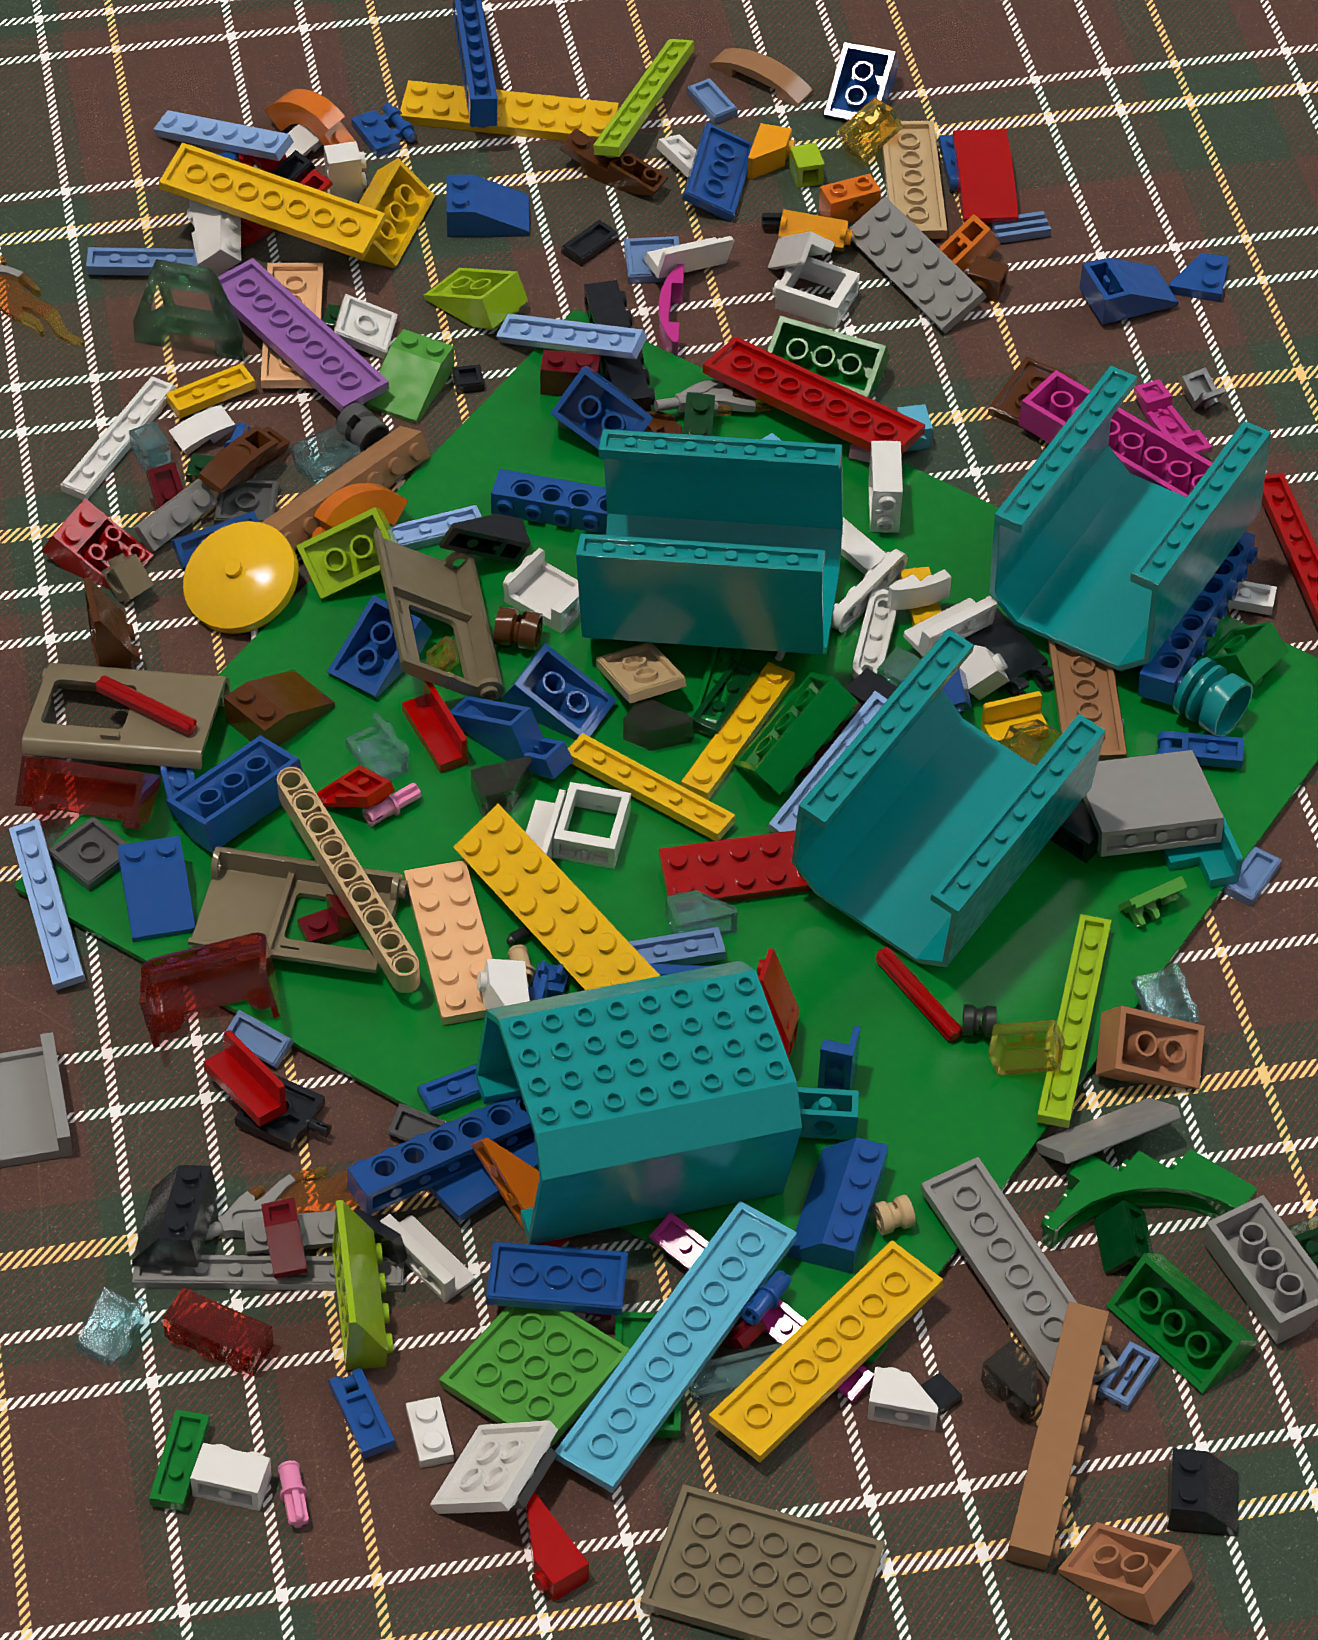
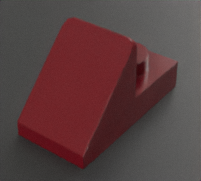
M175 462L145 470L153 498H150V502L155 511L183 490Z
M326 894L327 909L297 919L298 928L306 942L327 944L359 933L339 897L332 894Z

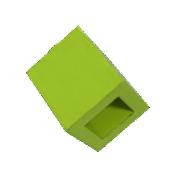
M817 143L790 146L789 168L796 187L823 185L825 164Z

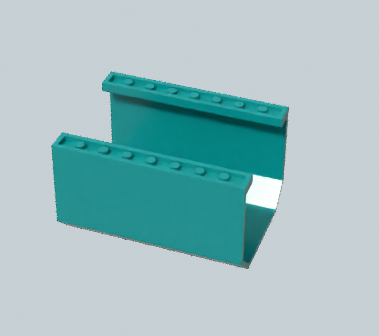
M1110 366L995 513L989 593L1014 625L1116 670L1123 671L1150 663L1260 512L1271 432L1244 421L1188 497L1180 495L1129 473L1110 448L1111 417L1137 383V376Z
M603 429L598 450L599 458L604 459L607 501L606 535L580 533L576 552L582 637L827 654L841 562L843 534L842 445Z
M949 628L799 804L791 861L817 896L915 962L947 967L1089 792L1092 787L1106 731L1079 713L1035 766L961 717L943 691V686L969 657L974 648L972 643Z
M736 961L486 1009L475 1072V1079L483 1104L517 1096L522 1097L535 1136L540 1178L534 1207L523 1209L520 1214L529 1244H538L663 1218L670 1212L678 1215L784 1192L802 1130L797 1081L756 970L742 961Z

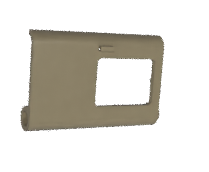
M375 528L373 536L402 671L408 675L465 696L496 701L504 693V687L474 556L455 551L448 555L444 561L384 539L382 538L381 529ZM458 559H466L459 567L452 565ZM409 609L452 626L464 678L420 662Z
M50 663L48 668H44L42 672V684L22 738V754L201 769L203 765V752L218 706L225 707L224 697L230 693V680L224 676ZM106 675L196 719L198 727L191 736H187L132 708L129 710L124 726L120 729L43 723V719L52 694L56 693L58 689L98 692L96 682L101 676Z
M220 846L215 847L211 862V882L193 935L188 939L189 946L377 974L380 969V965L370 949L360 950L293 940L285 937L298 898L305 897L326 901V894L337 896L317 861ZM363 868L394 919L399 900L406 897L408 881L403 880L402 873Z

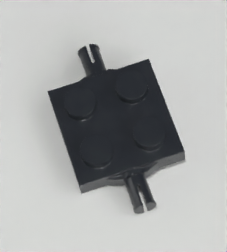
M278 1075L276 1076L285 1085L286 1113L261 1127L242 1108L234 1118L235 1126L290 1151L294 1149L301 1137L308 1131L327 1138L332 1128L331 1125L316 1119V1116L325 1105V1096Z

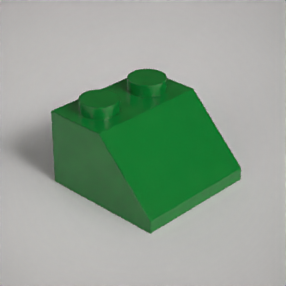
M1271 621L1231 629L1200 659L1205 657L1217 662V665L1227 669V675L1234 673L1254 687L1263 681L1262 676L1266 672L1275 669L1281 664L1280 659L1289 650Z

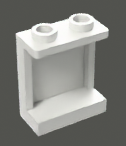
M538 548L532 555H528L522 564L514 572H510L503 581L504 602L521 612L527 610L543 613V624L560 634L580 615L578 580L548 564L545 561V551L541 548Z

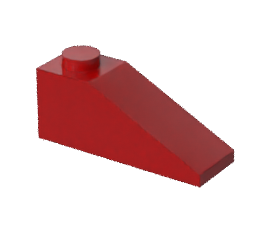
M534 1492L525 1506L533 1566L532 1580L541 1593L546 1592L551 1600L555 1602L589 1581V1563Z

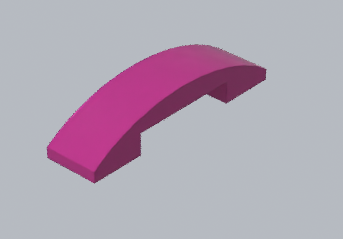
M678 264L671 271L662 286L659 297L658 331L660 342L664 350L678 356L680 322H670L671 303L682 304L684 264Z
M1160 379L1134 387L1137 401L1151 427L1199 455L1212 451V445L1201 431H1192L1172 406V395Z

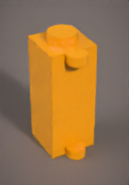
M783 209L778 238L811 231L835 242L832 250L844 252V246H850L853 229L848 228L849 221Z

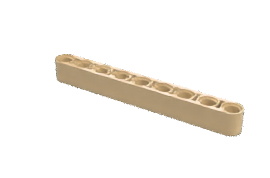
M296 767L282 769L277 775L278 795L282 806L392 986L401 993L413 992L420 985L418 957L305 774Z

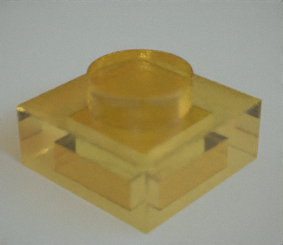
M445 636L426 652L428 665L448 672L459 663L456 642L448 636Z

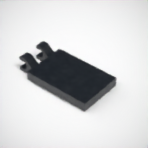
M996 608L991 625L964 638L973 645L986 647L994 655L999 653L1008 667L1004 671L1010 681L996 689L998 693L1006 689L1012 697L1027 694L1024 689L1029 687V683L1026 680L1029 677L1035 681L1041 690H1045L1053 685L1048 679L1054 675L1053 670L1048 666V660L998 608Z

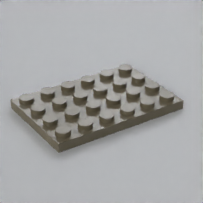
M683 1484L641 1598L640 1609L745 1640H855L884 1552L885 1541Z

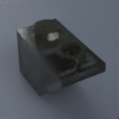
M647 698L637 701L623 719V739L649 751L691 743L694 740L695 718L690 717L684 712L667 707L656 700Z
M530 756L511 759L489 766L485 765L471 770V790L482 817L486 816L497 804L505 811L512 810L532 781V759Z
M1011 1340L983 1362L981 1382L986 1391L1000 1398L1015 1417L1022 1418L1030 1425L1034 1421L1037 1404V1361L1016 1342Z

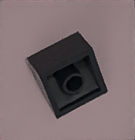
M1173 1448L1168 1468L1167 1530L1237 1537L1238 1472L1208 1451Z

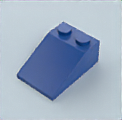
M844 42L824 111V117L876 126L892 91L899 63L896 52Z
M446 175L447 237L530 236L528 194L476 175Z
M589 366L582 367L550 412L551 415L597 449H599L603 429L644 432L654 418Z
M373 595L327 672L375 698H378L403 671L399 662L388 604L386 601ZM410 614L418 654H420L433 631L422 619Z
M546 643L532 657L502 697L508 704L531 708L537 723L574 740L582 733L590 737L617 700Z
M180 836L117 845L119 867L133 942L194 932L195 922Z

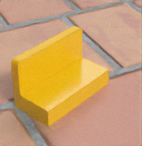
M1036 691L985 703L981 720L982 731L1004 746L1048 737L1049 727L1041 713L1043 697L1041 692Z

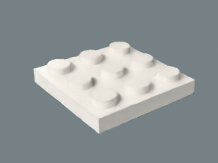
M550 1420L479 1425L430 1503V1506L437 1514L509 1511L517 1502L518 1495L526 1482L533 1476L536 1465L542 1455L549 1449L558 1429Z

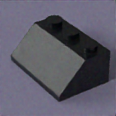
M178 1165L152 1188L131 1261L133 1266H199L218 1196L211 1166Z

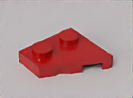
M359 765L316 794L324 807H372L382 803L388 795L395 792V789L390 780Z

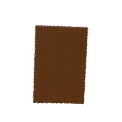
M1025 357L989 406L988 415L1023 428L1019 425L1023 399L1055 370L1076 381L1077 377Z

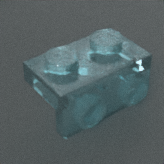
M338 424L290 446L297 472L312 480L327 477L328 472L342 467L361 453L359 446L345 439L342 426Z
M379 713L372 715V727L346 738V747L361 766L388 780L409 772L408 758H410V751L404 741L398 740L390 722L384 721Z
M1177 963L1170 964L1164 970L1138 976L1131 981L1143 1011L1195 1024L1200 1021L1197 1005L1192 1001L1187 989L1186 977L1180 971Z
M104 1287L94 1303L74 1348L109 1367L118 1357L123 1359L133 1340L129 1339L131 1331H137L146 1313L141 1311L146 1300L139 1297L135 1303H132Z

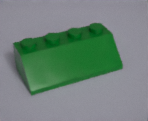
M783 316L779 317L767 350L867 398H870L881 384L890 359L887 346Z
M810 672L733 765L769 792L779 795L782 792H786L794 784V777L799 771L807 768L813 762L816 751L833 738V731L837 726L851 717L854 712L853 707L858 703V700L834 677Z
M1144 1253L1106 1304L1114 1314L1202 1394L1209 1391L1237 1369L1259 1341L1163 1254Z

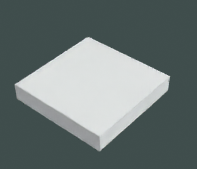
M345 294L334 332L348 345L384 359L389 348L398 314Z

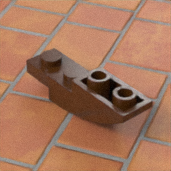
M577 128L561 144V152L582 164L580 172L598 182L621 191L654 196L668 179L667 175L626 150L623 151L620 157L614 158L594 155L593 145L596 140Z
M256 425L218 453L202 469L197 478L203 481L208 488L221 494L251 478L256 467L286 452L290 442L269 426L261 429Z

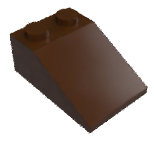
M89 577L83 578L90 638L97 666L136 669V664L141 663L138 645L132 646L131 643L135 641L133 625L126 624L124 612Z
M295 670L247 681L224 697L226 722L250 742L261 735L277 746L286 742L335 707V702Z

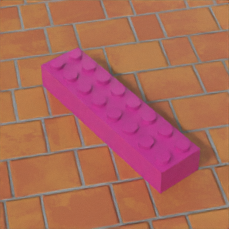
M1055 370L1022 400L1019 425L1046 442L1051 443L1091 390ZM1118 408L1111 417L1109 446L1129 473L1188 497L1212 465V462L1121 408Z

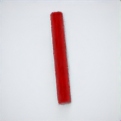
M106 675L101 676L96 682L99 693L187 736H191L197 730L196 719Z
M889 947L879 950L876 953V961L942 1035L950 1042L960 1038L963 1030L962 1027Z

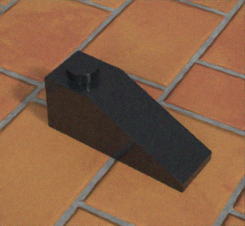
M493 514L452 523L440 541L439 546L447 550L518 564L530 546V541L523 519Z

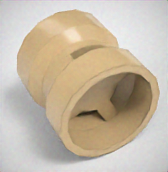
M905 1194L895 1197L893 1202L886 1203L885 1201H880L872 1205L873 1218L882 1236L893 1233L898 1227L908 1229L915 1226L914 1209L910 1199Z

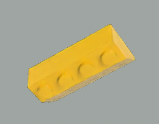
M399 158L377 170L358 203L385 213V222L362 261L390 268L397 266L435 198L430 189Z

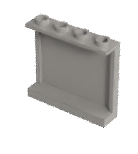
M1193 750L1098 761L1092 787L1083 799L1098 832L1097 850L1100 857L1222 842L1224 817Z
M53 1032L40 1034L41 1047L0 1053V1168L73 1155Z

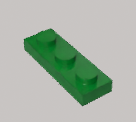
M175 1410L149 1496L151 1506L180 1511L185 1510L191 1490L190 1477L210 1425L209 1415Z

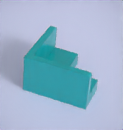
M1225 818L1222 842L1160 850L1169 871L1199 865L1209 888L1239 882L1243 857Z

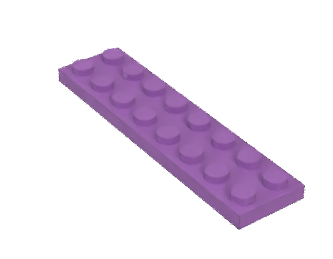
M252 258L208 281V291L340 412L352 403L364 404L389 390V381L255 259Z

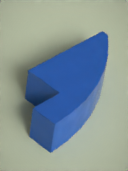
M466 696L450 711L460 728L474 740L499 757L524 770L555 779L573 762L565 741L543 737L533 712L529 707Z

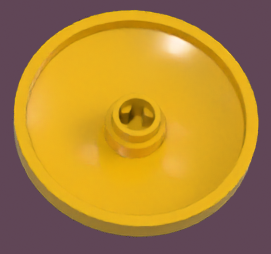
M245 521L222 527L203 540L188 561L183 579V591L187 605L200 622L218 632L238 634L260 628L280 614L293 596L299 575L297 556L288 540L277 529L267 524Z

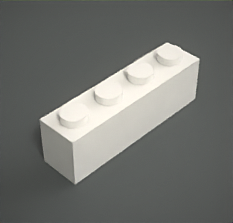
M189 199L190 208L187 210L188 220H191L195 231L191 234L197 263L213 274L220 276L241 262V217Z

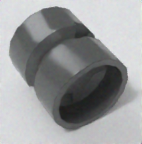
M352 403L347 406L336 420L337 432L347 441L351 442L360 453L389 434L387 425L378 417H375L361 403Z

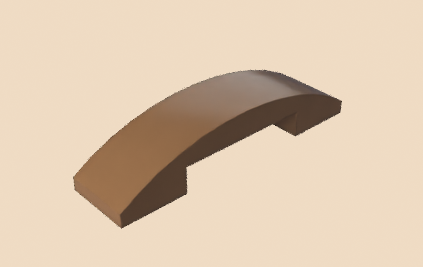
M741 48L724 49L710 63L711 68L730 77L740 72L776 89V98L797 108L813 94V89L791 69L764 54Z

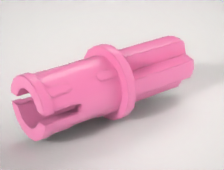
M411 783L392 795H388L382 803L363 808L362 813L364 814L362 815L367 824L373 827L393 814L395 816L399 815L401 808L420 798L422 793L417 784Z
M290 1460L278 1466V1474L280 1475L282 1486L280 1500L285 1503L288 1523L293 1525L294 1528H301L302 1525L307 1524L309 1521L305 1501L308 1494L306 1487L302 1485L300 1464Z

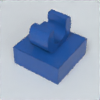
M543 960L541 963L539 962L532 987L538 988L541 974L548 975V997L564 995L570 976L564 965L560 963L558 966L551 965Z

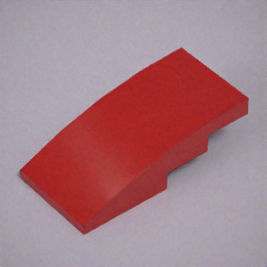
M1007 129L953 130L952 141L958 179L957 192L963 222L965 223L973 214L984 223L1018 222L1015 179Z

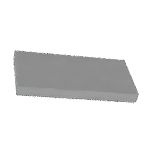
M1148 1097L1036 1142V1147L1039 1154L1069 1164L1179 1120L1181 1115L1177 1106Z

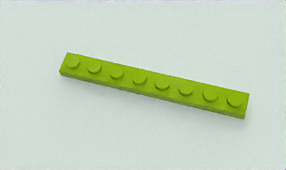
M669 39L594 143V155H604L608 158L621 156L694 52V40Z
M1080 914L1037 1115V1122L1069 1128L1111 927V920Z

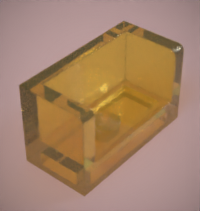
M875 97L839 128L836 134L847 152L865 162L904 127L895 110Z
M1036 719L1010 725L1001 744L1036 766L1062 734Z
M1056 1020L995 1024L993 1026L988 1055L997 1075L1060 1071L1065 1039Z

